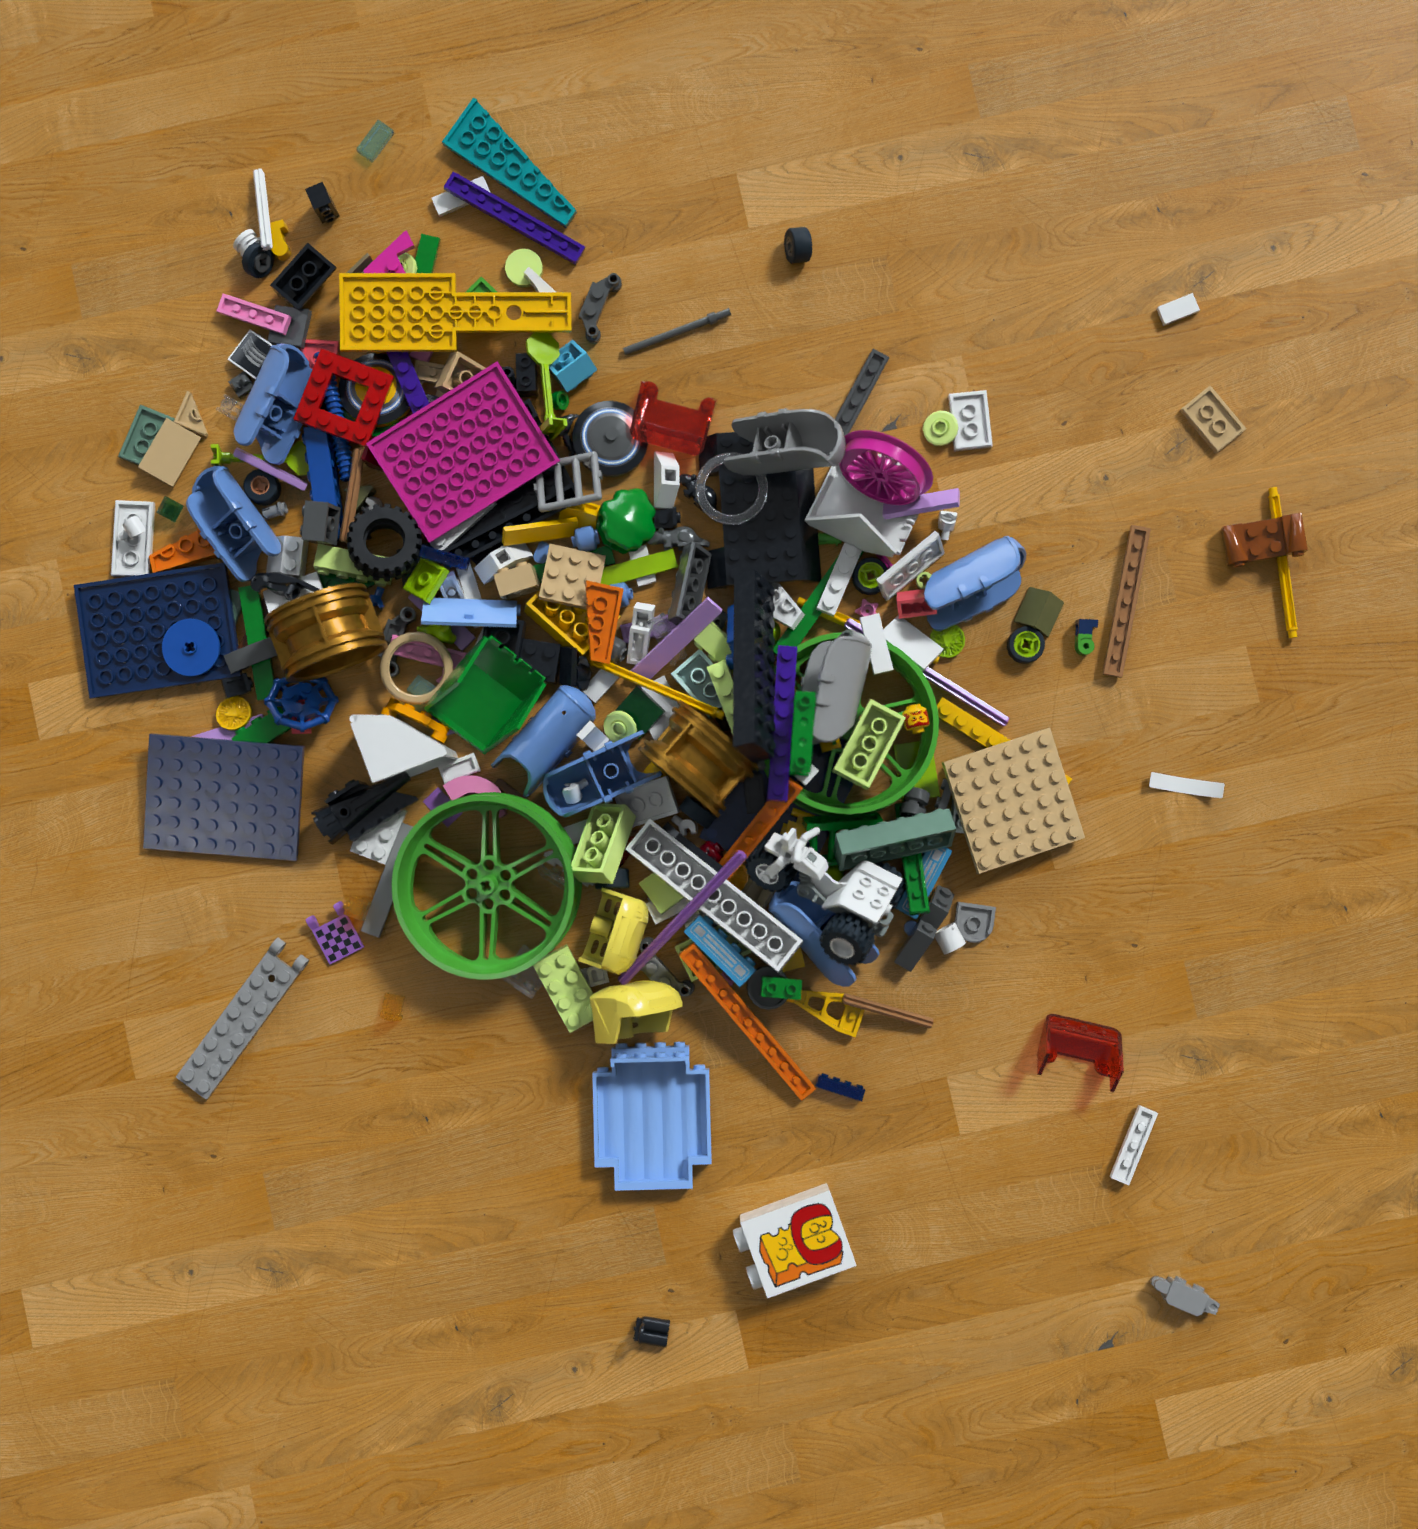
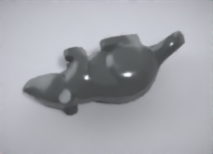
M686 526L667 531L659 528L653 538L647 542L650 545L664 544V551L673 549V547H678L679 551H683V546L690 542H696L704 547L710 546V542L698 537L691 528Z

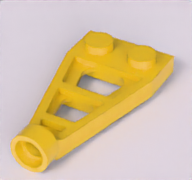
M801 990V1000H786L795 1003L836 1031L853 1037L857 1035L865 1011L844 1004L845 1007L840 1019L837 1020L829 1016L826 1012L828 1004L830 1002H842L844 993ZM810 997L824 999L820 1011L808 1005Z

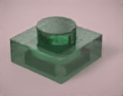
M164 496L156 513L176 522L184 506Z

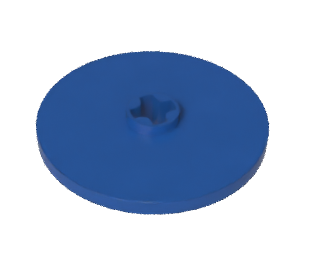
M183 619L173 624L167 630L162 642L163 657L173 671L185 676H199L208 672L216 664L220 655V640L216 631L206 622L198 619ZM188 644H194L195 650L188 652Z

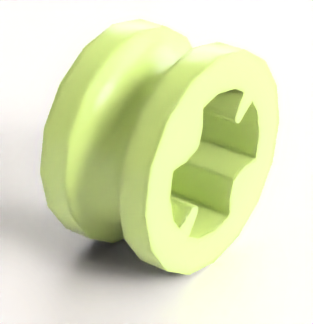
M921 572L916 578L917 587L925 589L920 579L926 576V579L929 580L932 574Z

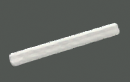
M262 169L253 171L261 247L267 251L273 248L265 174Z

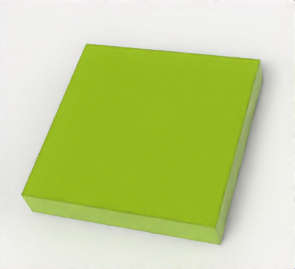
M422 556L402 589L430 604L450 571Z

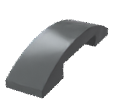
M271 637L224 655L231 674L254 664L276 657L277 653Z

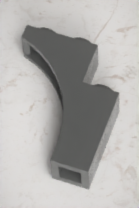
M937 885L928 902L930 913L920 916L915 927L896 955L894 962L910 972L934 940L937 929L949 913L955 894L948 888Z

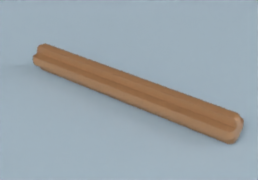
M358 448L354 449L341 526L339 540L343 543H347L349 525L351 522H354L364 464L361 459L364 450Z
M844 993L842 997V1003L929 1029L933 1025V1019L847 993Z

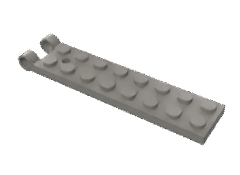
M279 937L271 944L262 960L176 1076L177 1079L206 1100L216 1090L309 962V959L301 954L291 967L277 956L286 945V942ZM270 975L275 976L274 982L269 981Z

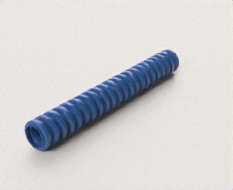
M319 352L314 354L315 359H317ZM333 375L324 397L325 410L345 418L342 416L344 412L341 410V399L338 398L340 394L337 392L339 389L336 387V376ZM332 436L331 439L334 440L332 444L335 446L334 451L336 452L335 457L338 458L336 462L339 463L337 467L340 469V480L344 482L349 481L353 459L351 457L352 451H350L351 446L348 444L350 442Z

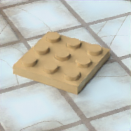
M549 544L538 599L587 610L585 581L601 583L606 556Z

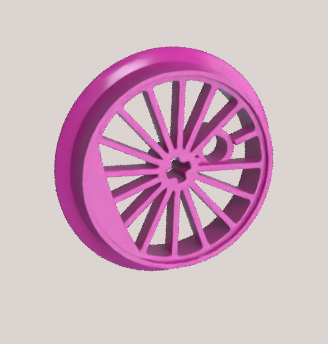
M870 430L854 431L844 436L846 451L839 467L845 479L862 494L882 503L906 505L914 502L919 495L926 493L931 488L933 474L930 466L914 448L888 434Z

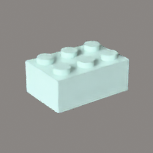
M699 649L674 670L671 676L690 697L718 707L720 710L722 705L707 670V667L713 665V663Z

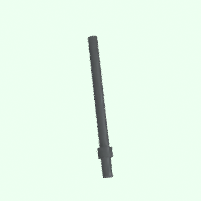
M728 308L717 313L711 312L704 318L624 347V353L628 355L704 325L718 323V320L731 316L730 309Z

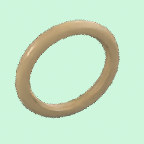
M409 632L392 640L388 648L384 650L380 661V675L388 692L396 699L412 705L426 704L453 672V661L446 646L438 638L423 632ZM420 641L431 645L438 651L443 661L444 671L440 683L435 689L426 694L411 695L401 691L394 684L390 675L389 665L394 652L409 642Z

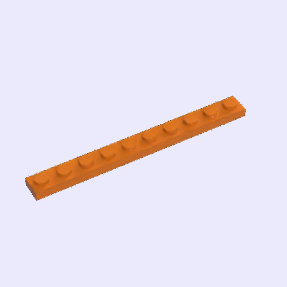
M693 942L680 952L679 956L798 1098L802 1101L815 1091V1085L700 948Z

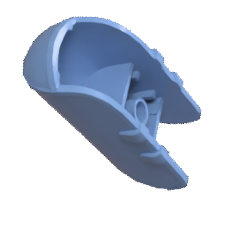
M282 343L272 345L269 348L270 350L238 416L233 431L235 440L240 445L249 446L256 437L265 460L275 465H280L285 461L295 439H298L301 434L300 428L302 424L294 421L293 418L312 372L309 361L298 348Z
M217 465L207 468L200 473L192 487V494L186 500L187 509L201 531V537L207 540L214 548L216 557L222 559L238 581H250L256 573L260 553L263 551L268 556H278L281 552V543L227 467Z
M1003 536L933 572L924 590L926 603L931 609L937 610V614L927 615V621L936 631H942L960 622L970 621L972 617L983 612L988 613L994 607L1012 597L1018 591L1021 584L1019 570L1023 567L1026 560L1025 548L1014 538Z
M568 685L559 686L558 690L535 716L527 721L526 726L512 738V741L491 766L495 768L504 758L510 757L519 762L527 771L528 783L523 795L529 797L543 782L545 774L557 769L556 766L563 758H568L573 753L571 749L580 740L577 734L589 721L592 723L595 721V709L591 700L577 688Z
M643 730L616 742L604 743L605 747L594 752L586 751L583 753V757L545 774L543 794L549 807L559 816L566 818L602 802H605V804L612 802L613 797L625 792L626 794L632 793L634 788L660 777L662 771L645 774L637 771L630 761L628 753L630 745L638 737L645 734ZM585 778L589 785L581 789V800L575 804H567L562 793L563 788L566 787L564 784L579 782Z
M798 881L791 882L781 892L776 891L770 900L769 912H771L775 919L803 940L800 948L828 980L842 987H849L856 981V976L850 967L845 966L843 963L839 964L836 960L829 958L830 956L825 954L824 949L820 945L821 933L831 917L835 916L836 913L829 909L823 910L821 905L813 903L807 898L800 897L797 894V886L800 883ZM874 944L862 963H872L879 956L880 952Z

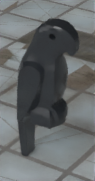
M282 572L257 573L250 582L251 588L255 592L260 593V590L267 588L275 594L285 596L287 600L298 598L300 589H307L312 592L320 590L303 580Z

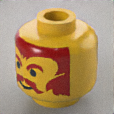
M921 704L905 707L906 710L902 713V716L906 717L904 720L905 729L912 731L913 734L925 732L924 728L930 724L927 709L921 707Z

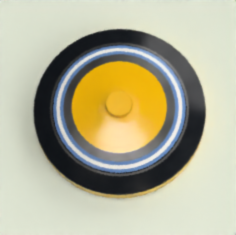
M370 353L355 359L354 361L394 376V381L376 427L389 426L404 418L411 408L388 355L384 353ZM340 378L339 397L342 406L347 414L356 421L368 388Z

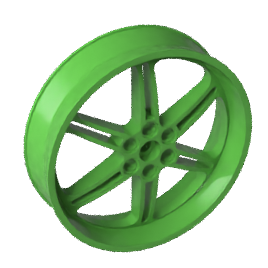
M843 632L821 635L797 646L796 676L800 680L801 677H804V674L800 672V666L809 660L812 651L822 642L834 641ZM887 642L893 669L908 682L914 694L911 699L883 706L894 709L910 704H921V707L927 709L930 722L929 726L924 728L925 732L921 733L918 754L912 768L908 770L903 769L887 753L885 760L899 773L900 777H896L882 763L879 769L890 778L891 784L889 788L870 799L844 804L837 799V790L841 780L839 775L836 776L831 797L826 796L835 753L841 754L844 748L833 749L830 752L822 792L813 793L803 788L792 802L800 808L821 816L878 812L904 796L916 785L927 770L933 758L939 734V716L935 696L927 678L918 665L902 650ZM795 681V689L802 691V686ZM859 703L854 726L839 738L845 740L846 743L865 709L861 706V703ZM770 759L765 760L766 768L764 769L768 778Z
M485 792L446 802L427 813L415 824L398 851L392 874V898L398 921L403 932L416 950L435 966L449 973L478 980L499 979L515 975L533 966L552 951L565 937L575 920L582 895V882H579L573 875L571 866L576 849L562 825L545 809L525 798L507 793ZM508 809L528 819L542 832L546 838V845L511 864H504L500 856V810ZM470 810L479 811L482 814L480 863H475L436 842L431 836L433 829L444 820L458 813ZM489 810L492 812L493 854H489ZM427 844L464 864L465 868H460L427 847ZM547 849L553 850L551 855L521 872H518L515 867L517 864ZM422 854H427L462 877L466 883L464 889L427 910H419L416 907L413 894L415 869ZM553 858L561 861L565 878L563 900L556 915H552L516 889L514 884L517 878ZM488 859L494 862L493 869L487 867ZM470 869L477 871V878L470 876ZM504 870L510 872L511 878L509 880L503 877ZM489 881V882H490L489 886H490L491 888H488V889H487V888H486V884H485L484 882ZM470 888H474L477 891L476 898L470 895ZM504 889L510 892L509 899L503 897L502 891ZM462 895L465 902L432 919L427 920L425 918L428 913ZM487 898L493 901L494 905L492 908L486 905ZM515 899H519L551 922V925L514 902ZM471 903L477 904L480 908L479 956L475 960L467 959L452 951L440 941L432 930L434 921ZM504 904L541 926L546 932L544 941L534 949L510 958L498 957L496 955L500 905ZM487 914H492L489 958H487Z

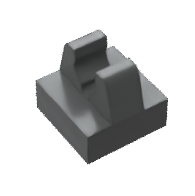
M244 371L228 381L240 399L249 394L254 385Z

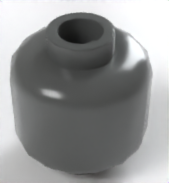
M617 636L614 638L611 663L622 662L628 653L626 642Z

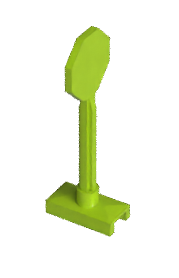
M533 333L526 340V351L541 368L545 416L544 423L539 428L543 434L549 435V440H554L567 427V419L556 418L553 412L549 366L560 356L559 343L549 333Z
M298 441L291 447L283 462L287 463L298 476H307L309 466L305 461L306 445H304L303 441ZM211 444V450L214 454V460H211L212 466H223V464H231V462H244L234 457L231 452H222L219 444ZM252 454L268 462L267 460H265L263 454Z

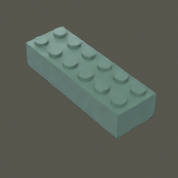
M936 809L926 814L918 813L908 818L899 817L890 822L881 821L872 826L863 825L854 830H842L835 834L833 852L839 871L854 868L861 861H869L875 864L950 847L953 843L956 827L950 809Z

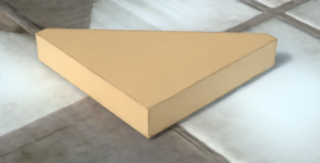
M187 391L174 422L185 429L208 437L193 395Z

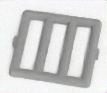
M593 451L559 458L560 462L551 467L554 468L556 502L545 503L543 473L536 477V484H534V491L537 493L538 510L540 512L599 501L602 499L600 480H603L602 472L599 470L598 454ZM591 460L594 494L583 496L580 462ZM572 464L575 498L564 500L561 466Z

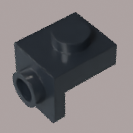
M242 673L238 677L221 680L226 699L249 694L251 688H253L252 679L247 677V673Z

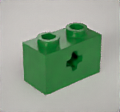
M761 976L760 996L801 1000V979Z

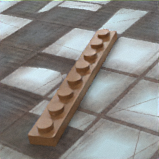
M1136 525L1130 526L1102 671L1103 675L1123 677L1151 528Z

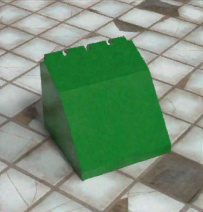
M492 635L488 638L483 636L465 655L424 707L427 712L484 755L520 730L547 685L544 683L546 678L536 670L532 673L529 671L532 667L521 658L517 661L514 660L517 657L514 652L506 646L500 649L499 646L502 643Z

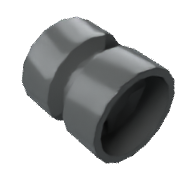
M913 787L904 795L903 799L905 802L901 805L899 815L908 818L918 813L925 814L926 808L924 806L928 805L930 793Z

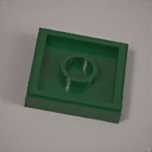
M639 685L632 690L615 710L629 714L636 723L637 732L643 730L645 734L638 737L639 740L647 734L666 712Z

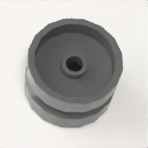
M770 966L757 968L747 980L746 989L749 998L762 1009L771 1010L780 1007L787 999L760 996L761 976L787 978V976L782 971L778 973Z

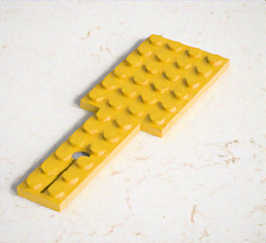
M339 273L341 352H457V333H572L571 292H456L455 273ZM511 306H517L522 313L519 319L511 320L507 317V310ZM524 312H525V313H567V314H524Z

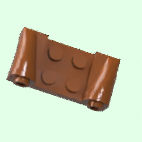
M1302 512L1251 523L1228 525L1221 528L1226 549L1227 566L1233 565L1234 568L1245 566V563L1276 557L1288 555L1299 557L1308 551Z

